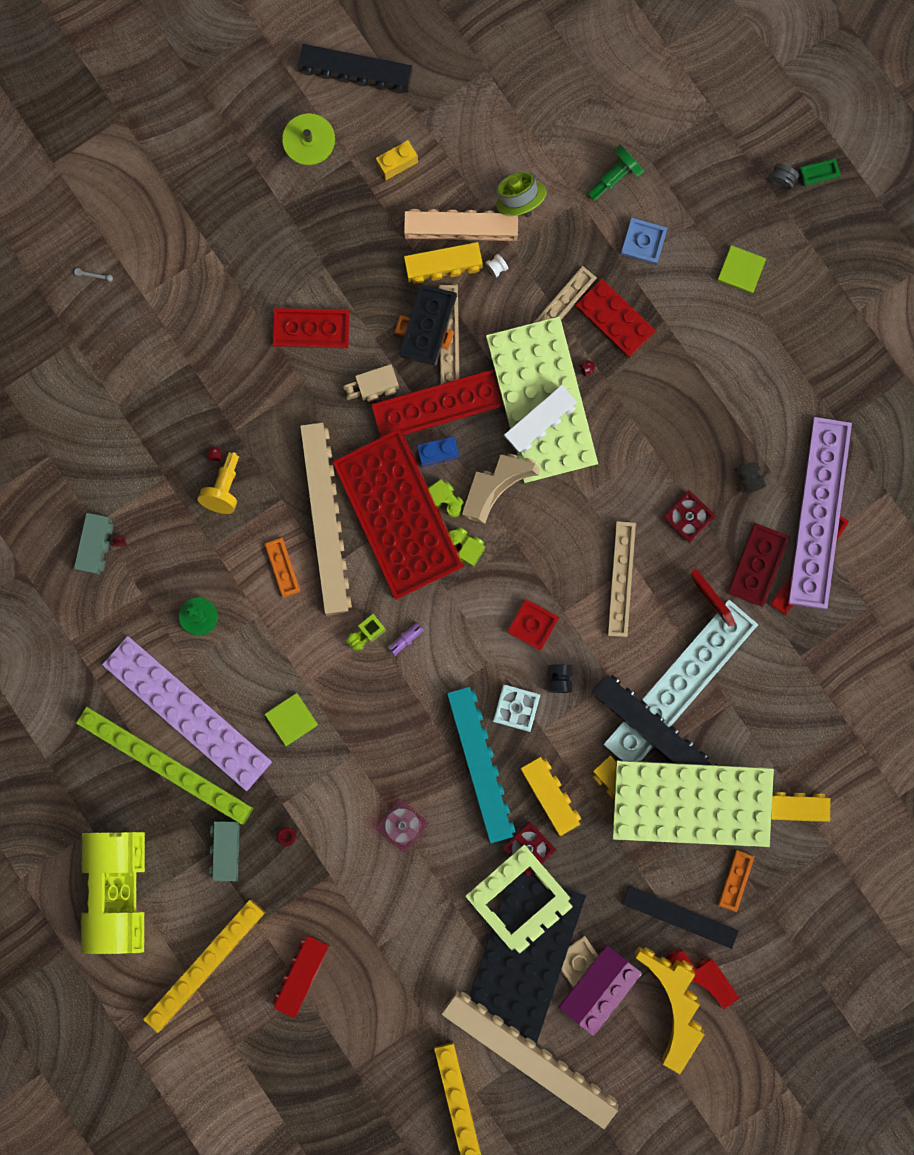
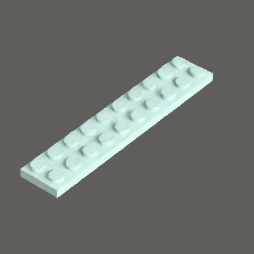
M730 600L725 605L731 611L736 624L728 627L717 613L642 699L651 707L649 711L654 715L658 713L665 719L663 723L668 727L678 719L758 626L754 620ZM624 721L603 744L621 761L641 762L653 748L651 744Z

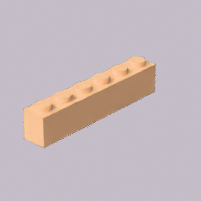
M410 209L405 211L404 234L405 239L517 241L518 215L505 216L501 213H495V211L477 213L474 210H467L465 213L457 210L439 212V210L431 209L428 212H420L418 209Z

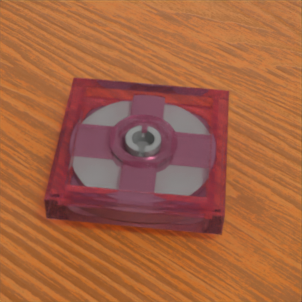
M400 798L375 829L405 853L430 823Z

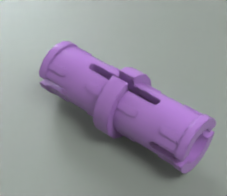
M415 622L405 633H400V637L387 647L391 651L395 646H398L392 651L396 656L405 646H410L412 644L411 641L424 632V629L420 627L415 632L414 630L420 626Z

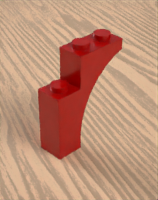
M675 949L667 955V960L672 963V966L676 960L680 962L684 960L690 963L695 972L692 981L706 989L717 1001L721 1009H726L740 999L712 958L707 959L705 957L697 963L698 967L695 968L682 949L679 951ZM650 970L649 972L652 975V977L654 979H658V977Z

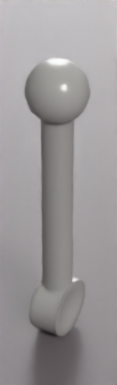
M80 268L74 271L76 276L85 275L106 279L107 282L113 280L112 275L105 276L84 272Z

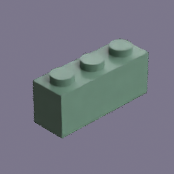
M86 513L74 567L76 571L100 576L101 571H104L106 563L103 560L104 554L108 553L110 545L108 536L112 534L114 523H111L112 520L109 517Z
M214 822V826H211V837L214 838V845L210 846V857H213V865H210L209 874L210 877H213V881H238L240 823Z

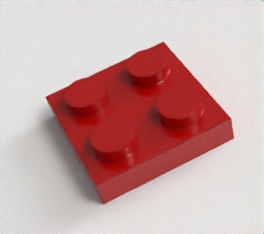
M525 599L507 633L541 651L559 617Z

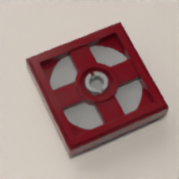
M688 490L662 518L690 544L716 515Z
M531 822L524 826L502 847L511 857L525 845L541 864L556 851L552 844ZM530 866L524 871L527 876L534 872Z

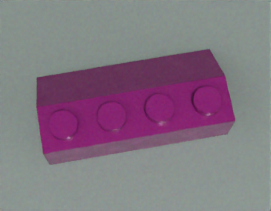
M606 945L558 1007L594 1036L642 973Z

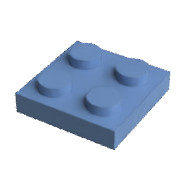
M631 218L621 255L657 265L668 228Z

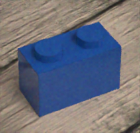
M455 437L417 445L422 468L459 459Z

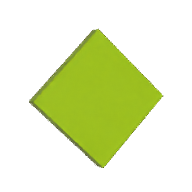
M731 245L717 281L753 294L766 258Z
M298 693L265 714L286 747L318 726V723Z

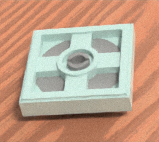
M503 684L493 722L531 732L540 694Z

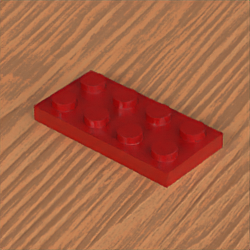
M603 279L575 305L628 358L656 332Z
M274 308L273 347L349 349L350 310Z

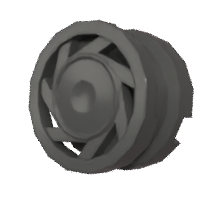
M777 163L773 169L774 172L769 176V180L781 189L792 190L793 182L799 177L798 172L785 164Z

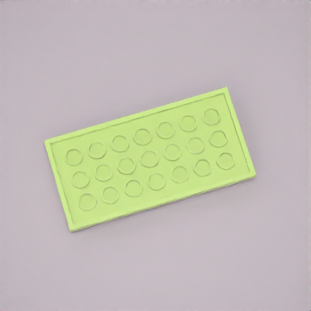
M560 317L486 335L510 429L561 385L577 401L574 405L576 409L568 416L564 413L560 417L562 421L554 428L550 425L545 430L547 434L539 441L535 438L531 442L533 446L525 453L522 450L519 453L516 452L519 459L525 460V458L535 460L536 464L541 468L539 476L524 478V483L597 465L598 461Z
M617 760L613 839L770 847L774 769Z

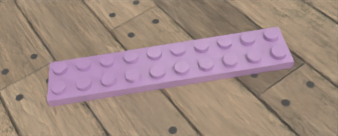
M817 417L813 418L788 604L824 610L828 608L852 423Z
M129 636L102 664L246 791L252 787L272 764V761Z

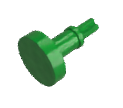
M621 144L613 150L620 160L603 176L601 175L599 177L601 180L588 192L594 201L608 188L611 190L630 170L638 178L645 172Z
M201 597L192 598L186 601L180 609V624L186 632L193 636H205L211 633L218 623V611L215 605L208 599Z

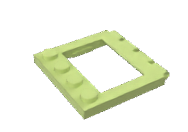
M525 845L465 896L511 950L515 948L519 954L530 945L525 939L526 937H529L534 942L545 932L540 927L542 923L547 929L559 920V917L555 914L557 910L563 916L573 907L568 902L571 898ZM530 866L535 871V875L547 889L552 891L555 897L511 935L505 928L504 923L494 912H491L486 904Z

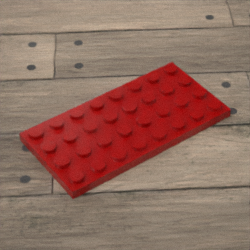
M399 428L333 462L395 600L465 567L402 429Z

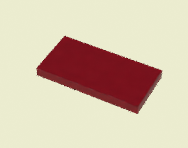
M754 523L727 594L763 608L790 536Z

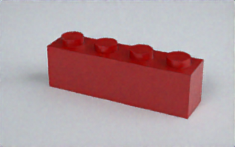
M310 935L306 939L302 938L298 947L301 951L298 957L294 955L290 963L292 970L289 975L285 974L281 985L284 987L281 993L277 992L273 999V1003H275L274 1009L292 1018L297 1017L328 951L329 944Z

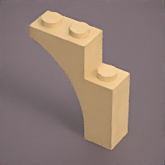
M508 454L507 456L500 455L495 473L484 471L483 473L476 472L462 515L469 520L485 524L497 498L517 481L531 476H539L541 468L536 464L535 460L529 458L521 460L513 454Z

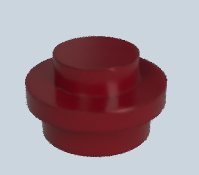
M289 827L281 828L277 833L278 843L285 847L294 844L296 840L295 831Z

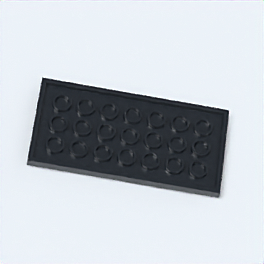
M521 873L506 887L497 916L512 935L551 901L555 895L539 879ZM563 887L561 888L571 898L568 902L573 907L563 916L557 910L555 914L559 917V920L547 929L542 923L540 927L545 932L534 942L529 937H526L525 939L530 945L520 954L515 948L511 950L492 928L469 995L474 1003L482 1004L491 1015L499 1016L504 1021V1024L508 1027L516 1028L521 1036L525 1039L530 1038L536 1044L586 895Z

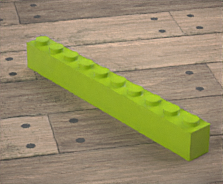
M89 707L85 708L76 723L242 825L245 824L254 809L252 806Z

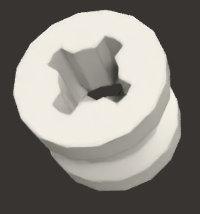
M496 254L493 260L485 262L488 270L495 278L499 276L500 272L508 270L506 262L499 254Z

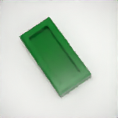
M836 158L799 168L804 187L840 178L841 176Z

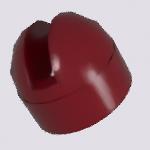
M586 360L579 363L585 377L594 372L595 365L592 361Z
M216 446L209 448L206 459L221 461V449Z

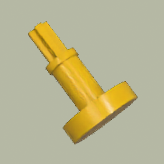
M228 453L224 467L219 469V475L214 488L204 487L199 493L198 502L211 511L231 514L235 510L237 500L229 493V490L236 476L234 470L239 459L236 453Z

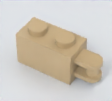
M392 364L355 376L356 382L343 386V389L347 392V400L362 396L363 401L367 400L368 402L378 399V396L384 394L386 396L396 393V390H399ZM359 387L360 391L354 392L353 388Z

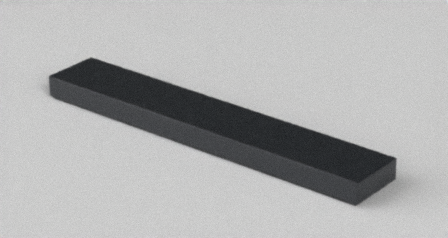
M629 886L623 901L625 906L731 949L739 930Z

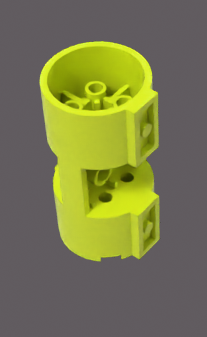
M145 832L82 833L81 865L82 873H89V893L87 902L88 912L81 913V953L121 954L144 952V912H136V872H145Z

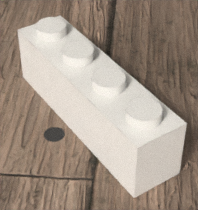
M561 385L503 437L517 453L521 450L525 453L533 446L531 442L535 438L539 441L547 434L545 430L550 425L554 428L562 421L560 417L564 413L568 416L575 410L576 407L574 405L577 401Z

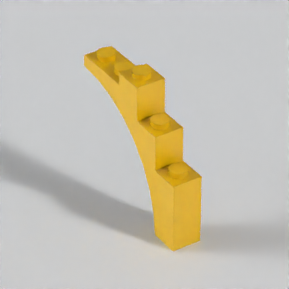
M638 946L635 951L636 959L649 967L659 978L671 1002L673 1013L672 1032L669 1044L662 1056L663 1065L681 1074L705 1035L700 1023L695 1020L690 1021L700 1006L697 999L698 996L689 990L685 992L695 976L694 969H692L693 966L684 960L682 962L676 960L672 966V963L666 958L662 957L660 959L654 956L655 953L649 948L645 947L643 949Z

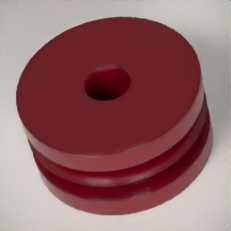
M126 537L111 538V541H113L111 546H127V543H125L127 542L125 541Z

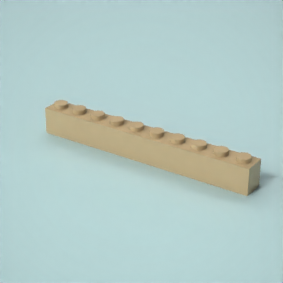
M323 423L302 425L301 434L325 614L329 616L349 613V608L352 607L351 597L347 596L346 589H349L348 577L344 578L343 571L347 570L346 559H342L341 551H344L343 540H339V532H342L341 521H337L336 514H339L338 502H334V495H337L336 484H332L331 476L335 475L333 465H329V458H332L331 446L327 447L326 439H330L329 430L324 427Z
M456 991L444 1007L442 1015L601 1128L605 1129L618 1112V1103L614 1097L603 1094L597 1085L586 1082L580 1073H574L569 1070V1067L563 1061H557L552 1058L550 1052L538 1048L536 1043L530 1038L525 1039L516 1028L508 1027L499 1016H493L487 1012L485 1006L480 1003H474L468 994Z

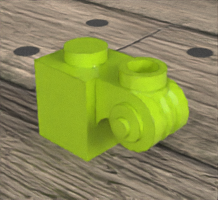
M441 479L429 488L438 508L446 504L448 505L447 513L450 517L455 518L461 514V509L465 506V503L459 496L456 498L453 495L452 491L454 489L448 481L444 483Z
M457 527L456 530L451 531L449 534L455 546L459 544L462 546L459 552L462 562L474 568L486 546L483 545L484 542L475 536L474 538L468 537L467 531Z
M372 614L358 625L360 631L349 634L346 643L352 647L354 652L362 650L366 642L370 641L372 643L386 629L376 616Z

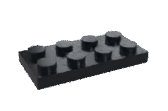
M420 284L399 353L400 357L434 366L437 365L457 298L456 292Z

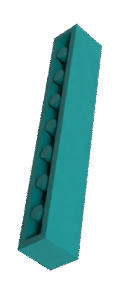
M470 687L447 693L490 844L511 838L515 828L513 821L509 822L507 814H510L507 802L503 803L501 797L505 794L502 784L497 783L496 777L499 776L497 766H492L490 758L494 756L491 746L487 747L485 739H488L486 728H481L480 721L483 718L480 709L476 710L474 702L478 701L475 690L471 691Z

